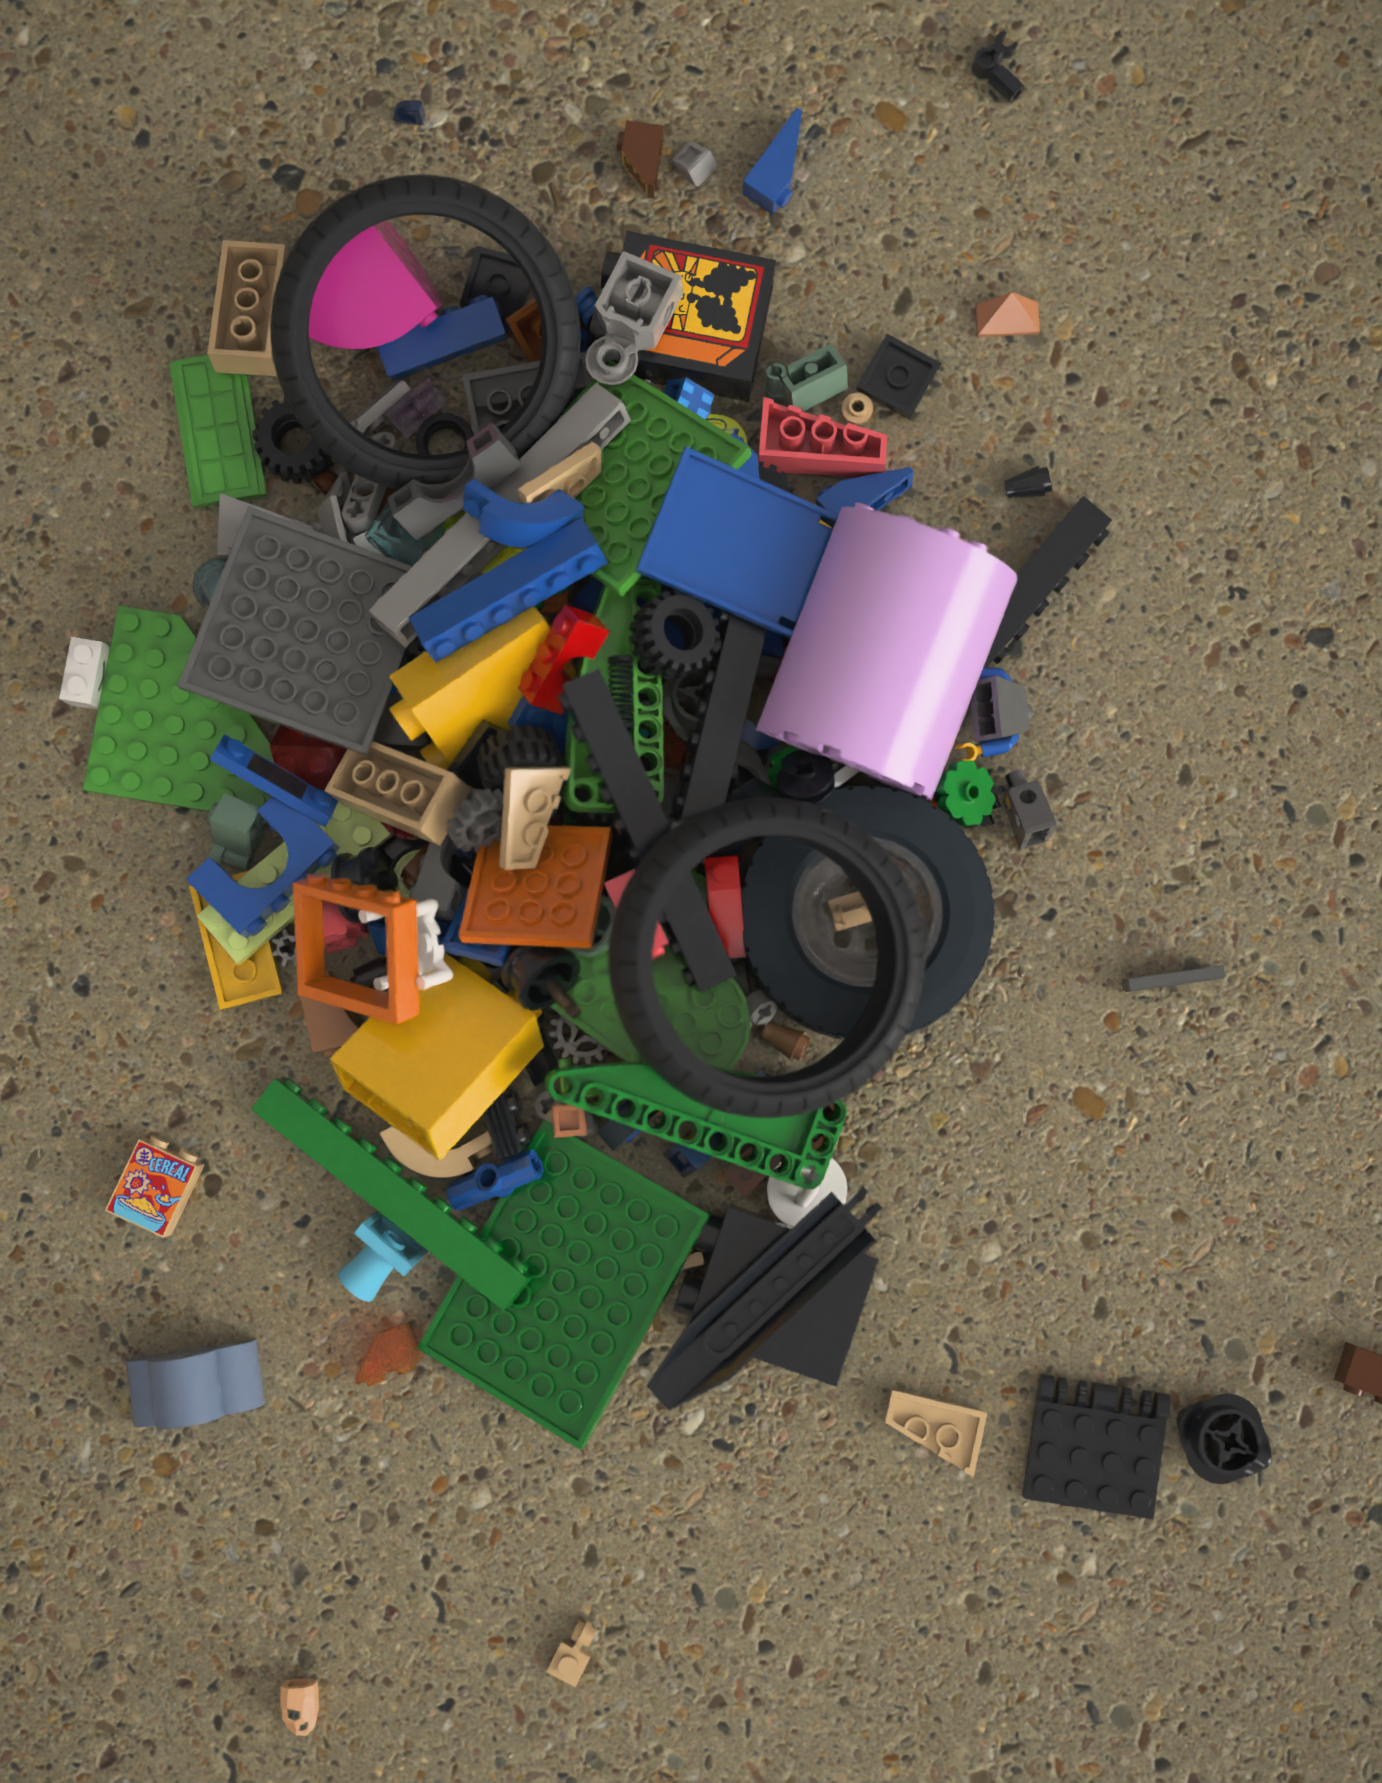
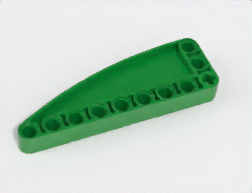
M647 1062L596 1063L560 1067L551 1070L545 1077L544 1082L547 1092L558 1101L809 1190L817 1188L822 1183L847 1114L845 1104L839 1100L833 1103L834 1112L832 1116L826 1119L822 1114L823 1108L801 1115L780 1118H752L732 1115L702 1105L685 1096L662 1079ZM714 1067L718 1070L732 1073L735 1075L750 1077H768L745 1071ZM560 1076H567L570 1082L568 1089L565 1092L556 1093L553 1088L554 1081ZM592 1087H598L601 1093L599 1100L594 1104H587L585 1102V1093ZM621 1099H629L631 1101L630 1111L625 1115H618L616 1112L617 1103ZM656 1109L660 1110L662 1114L660 1123L655 1126H649L647 1123L649 1113ZM690 1121L692 1123V1131L689 1135L680 1137L678 1127L682 1122ZM715 1132H721V1144L718 1147L710 1148V1136ZM821 1133L823 1136L822 1145L817 1149H812L811 1140L813 1136ZM745 1143H751L752 1153L749 1157L741 1159L739 1155L741 1146ZM775 1154H781V1165L777 1169L772 1170L769 1165L770 1159ZM803 1168L811 1170L808 1177L801 1175Z

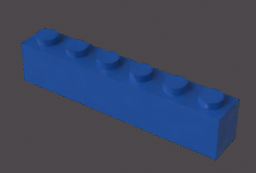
M581 517L410 616L409 619L422 645L436 663L527 609L536 606L551 595L565 589L589 573L596 571L608 562Z

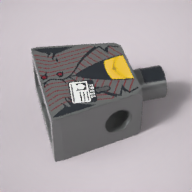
M1023 770L1008 773L1005 778L1009 789L1004 798V806L1019 850L1050 841L1057 823L1039 781L1035 780L1028 783Z

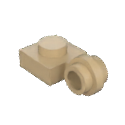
M580 1620L577 1622L570 1639L575 1641L574 1644L561 1639L547 1667L546 1673L576 1687L591 1657V1653L581 1649L583 1645L588 1648L593 1640L597 1629L592 1627V1622L588 1620L585 1623Z

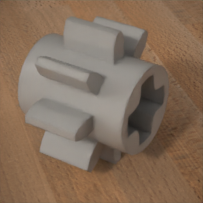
M283 929V937L280 940H272L277 944V951H274L272 956L283 957L281 966L287 967L292 960L297 967L296 948L294 949L295 955L286 952V949L290 947V941L296 943L295 933L292 936L289 930Z

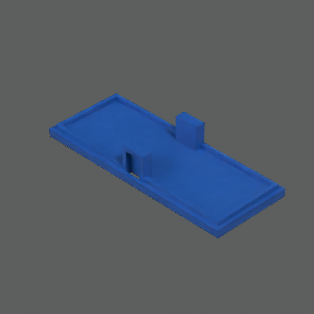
M684 447L634 572L791 639L833 531L832 528L818 523L820 516L836 523L839 515L691 448Z

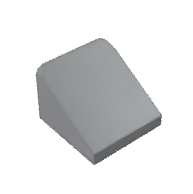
M692 140L670 161L676 170L697 187L717 168V163L711 151Z

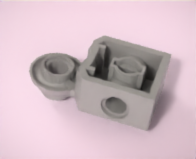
M625 251L622 252L595 304L597 322L605 336L594 341L587 350L585 357L586 368L592 378L602 384L611 386L621 384L633 375L638 364V350L656 348L683 296L681 275ZM610 360L619 361L615 366L605 365Z

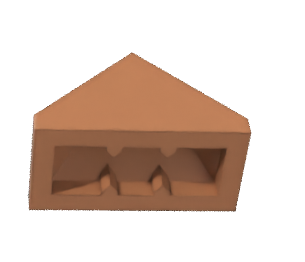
M1010 292L977 304L975 307L977 337L1036 335L1040 333L1037 301Z

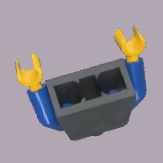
M983 667L971 698L975 742H979V745L975 746L971 743L957 745L954 749L965 748L967 751V757L957 760V762L974 761L977 755H981L983 758L1006 753L1017 743L1019 734L1028 732L1030 729L1029 720L1033 716V709L1031 705L1027 704L1026 689L1024 686L1014 683L1001 668Z

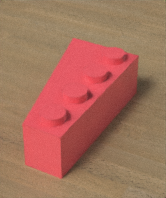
M763 396L758 461L764 462L763 467L769 468L770 464L777 466L776 472L784 471L785 473L846 478H856L884 472L887 450L886 434L850 423L844 425L832 421L831 417L822 414L815 416L801 411L799 407L793 405L783 406L774 403L773 399Z

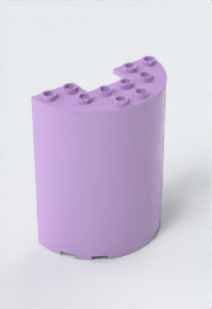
M856 503L854 507H842L756 730L809 753L826 756L869 774V778L895 789L911 793L912 796L932 801L1016 585L1017 575L1006 564L986 552L987 546L969 540L968 543L958 539L959 533L952 529L940 527V530H936L917 523L910 517L904 515L895 516L875 511L872 507L862 503Z

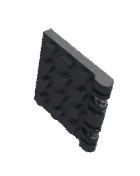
M1040 1374L1022 1497L1027 1500L1154 1520L1166 1423L1170 1413V1394L1156 1392L1151 1412L1152 1393L1151 1391L1143 1390L1140 1396L1137 1415L1129 1413L1132 1402L1131 1388L1123 1387L1118 1411H1114L1117 1402V1386L1093 1382L1089 1406L1087 1407L1085 1406L1088 1389L1087 1381H1078L1074 1404L1064 1403L1068 1390L1067 1378H1058L1055 1398L1052 1401L1055 1378L1052 1375Z

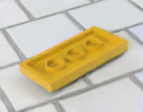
M249 871L241 872L231 876L236 881H238ZM189 886L197 916L210 904L193 886ZM197 917L220 1010L285 994L276 957L272 956L274 949L271 939L239 965Z

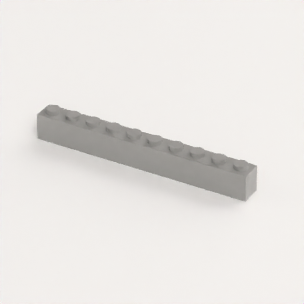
M595 383L519 459L521 467L511 477L503 479L490 488V490L504 499L518 503L519 488L526 482L532 481L546 472L551 466L557 465L568 458L576 450L582 449L591 442H594L602 450L631 421L623 402ZM467 512L369 610L380 627L405 648L418 636L409 617L472 581L507 546L480 534V521L470 516Z

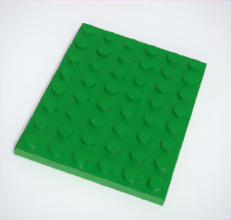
M543 1120L526 1150H534L542 1161L544 1172H542L541 1178L517 1187L509 1196L500 1198L480 1233V1236L484 1239L490 1236L503 1246L501 1252L509 1259L515 1256L529 1267L527 1273L532 1276V1279L511 1307L503 1311L462 1277L457 1275L417 1349L574 1447L582 1450L587 1444L711 1214L576 1136L554 1138L553 1124Z

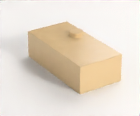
M223 240L207 352L215 372L277 376L272 356L270 322L276 284L288 256L285 244Z
M372 741L367 756L347 749L324 791L345 807L440 846L447 834V829L451 827L448 820L456 817L453 812L454 809H459L463 805L462 801L467 798L471 788L452 772Z

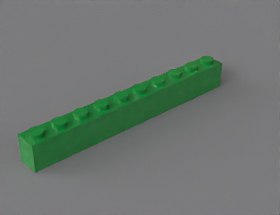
M274 1078L251 1108L253 1112L504 1311L511 1307L532 1279V1276L527 1273L529 1267L515 1256L509 1259L501 1252L503 1246L490 1236L484 1239L475 1231L478 1227L464 1216L459 1219L450 1211L453 1207L439 1196L434 1199L425 1192L427 1186L414 1176H411L410 1179L400 1172L402 1169L400 1164L388 1156L385 1159L375 1153L377 1147L363 1136L360 1139L356 1138L350 1133L352 1127L339 1117H336L335 1120L325 1113L328 1108L313 1097L311 1100H308L301 1094L303 1088L290 1078H287L286 1081Z

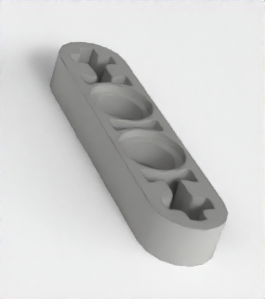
M380 432L371 437L377 443L400 451L394 435L390 432ZM356 474L342 510V517L348 530L358 533L372 526L387 487L371 482ZM367 490H374L370 495L360 496L361 493Z

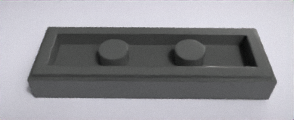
M1224 965L1130 978L1121 981L1123 991L1131 992L1222 979L1225 976Z

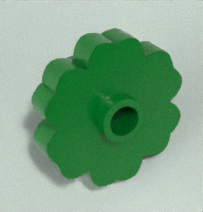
M972 760L951 763L949 770L943 771L936 788L938 807L950 816L949 819H955L960 827L981 824L983 816L992 813L996 798L990 790L994 782L986 768H977Z

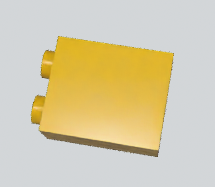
M535 606L436 663L429 653L425 651L389 676L403 697L402 700L389 708L395 719L411 741L426 731L433 740V742L420 750L427 763L447 770L483 719L503 729L505 728V730L511 729L507 722L523 696L518 689L522 675L528 670L536 656L538 647L544 642L551 630ZM568 661L563 670L571 680H574L576 670L572 663Z
M445 952L443 961L452 970L453 978L450 981L423 990L419 989V1015L399 1024L369 1017L330 1058L343 1090L439 1161L544 1047L537 1018L542 1014L541 1009H524L517 1001V992L509 991L505 994L491 985L493 977L479 960L462 956L457 961Z

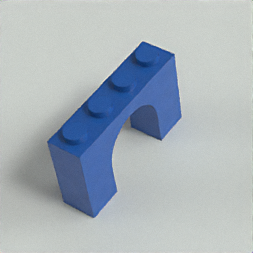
M273 796L257 812L283 837L287 845V865L282 875L275 882L262 888L243 887L211 857L206 859L186 879L245 938L260 933L267 925L266 920L274 912L279 913L290 903L289 897L293 894L294 882L307 878L308 874H314L321 866L325 868L330 865L337 856L336 852L340 849L312 819Z

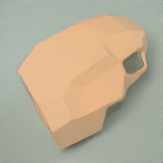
M316 1679L284 1680L281 1685L280 1707L282 1708V1720L286 1727L296 1735H308L315 1726L319 1709L318 1683Z

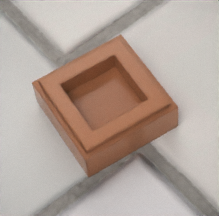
M569 1104L552 1105L554 1138L587 1135L585 1110Z

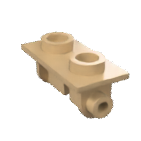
M859 891L828 900L836 931L872 921L866 903Z

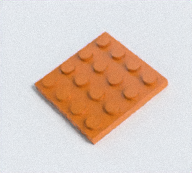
M547 826L549 832L535 868L505 870L499 867L501 840H492L488 848L485 845L481 846L477 852L459 931L461 942L592 948L613 838L611 827Z

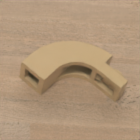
M393 1126L379 1133L389 1151L400 1163L416 1173L430 1177L445 1178L467 1173L477 1168L471 1157L475 1154L480 1159L494 1151L488 1131L459 1148L450 1149L440 1161Z

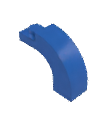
M473 479L465 484L462 510L480 521L479 533L504 545L529 548L583 517L584 505L560 489L553 492L547 498L535 503L512 502L499 496L476 479Z

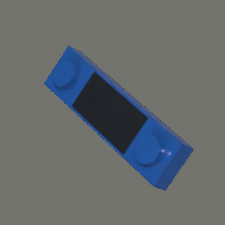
M225 734L210 758L212 762L324 827L331 819L338 801L327 792L317 789L247 748L242 742L232 739Z

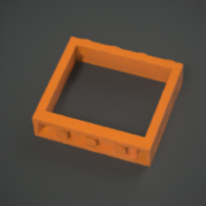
M325 873L319 875L308 874L307 878L294 882L298 995L393 1024H399L419 1015V988L416 983L418 977L417 900L399 896V892L379 891L373 885H355L349 879L328 878ZM322 900L386 916L388 993L325 975Z

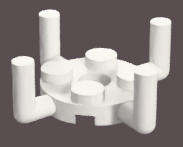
M434 899L417 903L419 977H417L416 983L421 990L450 981L453 978L452 970L443 961L444 945L438 944L436 936L441 934L434 919L438 909V902ZM360 910L358 914L362 923L386 917ZM388 975L374 979L373 983L376 990L388 989Z

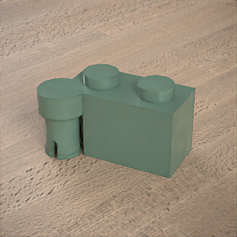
M831 343L787 365L788 377L786 376L785 366L780 363L773 364V372L770 365L766 369L768 381L765 386L766 397L773 399L774 403L780 405L785 404L787 407L789 405L799 407L803 412L848 389L847 364Z
M223 794L219 803H214L208 813L207 819L210 821L211 826L210 835L213 837V845L209 857L220 865L226 863L243 871H248L254 859L252 851L255 852L263 838L261 815L257 812L260 807Z

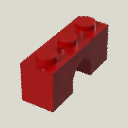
M566 604L564 605L560 614L554 619L552 628L544 642L538 647L531 665L522 675L518 689L529 704L555 713H563L557 695L561 693L559 686L571 681V678L563 670L564 666L572 658L578 656L594 659L610 632L596 615Z

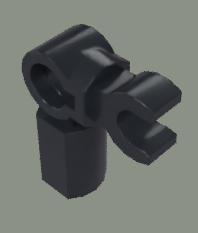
M1004 30L996 36L994 45L989 44L987 47L981 48L976 52L972 64V72L980 79L988 78V83L1011 104L1021 95L1025 85L1003 64L999 65L1002 63L1003 58L1012 57L1018 46L1016 41L1011 46H1004L1002 44L1007 35V32Z

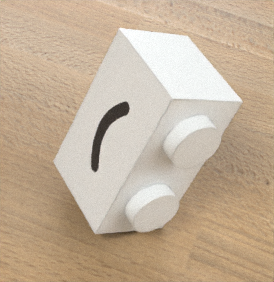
M71 637L59 697L60 700L71 706L98 710L110 651L108 645L100 641Z

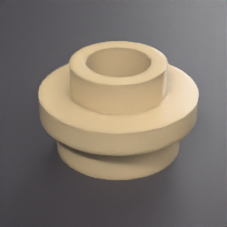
M862 393L850 394L842 404V415L851 424L859 425L867 422L873 412L872 401ZM856 403L861 404L863 410L855 412L852 409V405Z

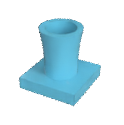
M377 1211L354 1232L367 1245L348 1264L340 1269L337 1275L340 1282L349 1292L361 1300L371 1302L393 1268L405 1276L422 1260L428 1250Z

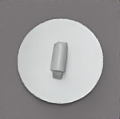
M832 1157L822 1183L815 1189H804L770 1176L767 1181V1197L771 1209L782 1222L795 1226L831 1191L843 1204L847 1197L845 1175L839 1164ZM780 1162L774 1169H777L782 1162ZM803 1168L801 1170L802 1176L808 1177L811 1173L809 1169Z

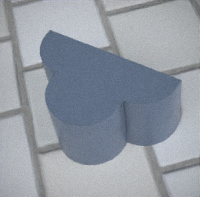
M257 1339L126 1360L134 1427L156 1426V1429H174L193 1426L219 1419L224 1415L255 1409L265 1404Z

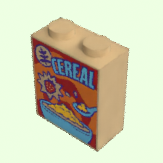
M151 1135L150 1139H138L105 1211L165 1238L172 1235L205 1164L196 1161L198 1158L196 1154L185 1149H180L179 1152L168 1148V1141Z

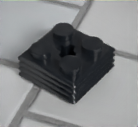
M505 1089L483 1113L495 1155L499 1159L527 1150L529 1142H532L533 1139L528 1123L522 1124L519 1111L523 1110L520 1096L517 1092L512 1093L510 1089Z

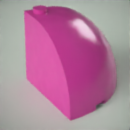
M383 221L371 226L355 236L329 263L313 297L309 319V338L343 349L372 348L392 342L412 330L418 324L424 329L438 318L435 311L442 306V301L435 286L389 221Z

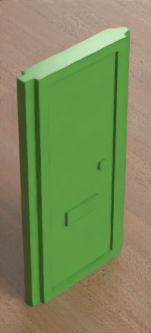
M208 355L169 362L192 507L203 508L219 505L220 493L241 501L267 496L262 460L255 450L254 443L256 441L252 437L253 430H257V427L254 424L255 414L248 374L215 372Z

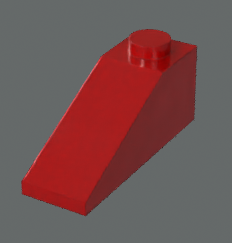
M738 856L705 858L704 873L708 912L729 959L744 958L746 956L742 934L744 928Z

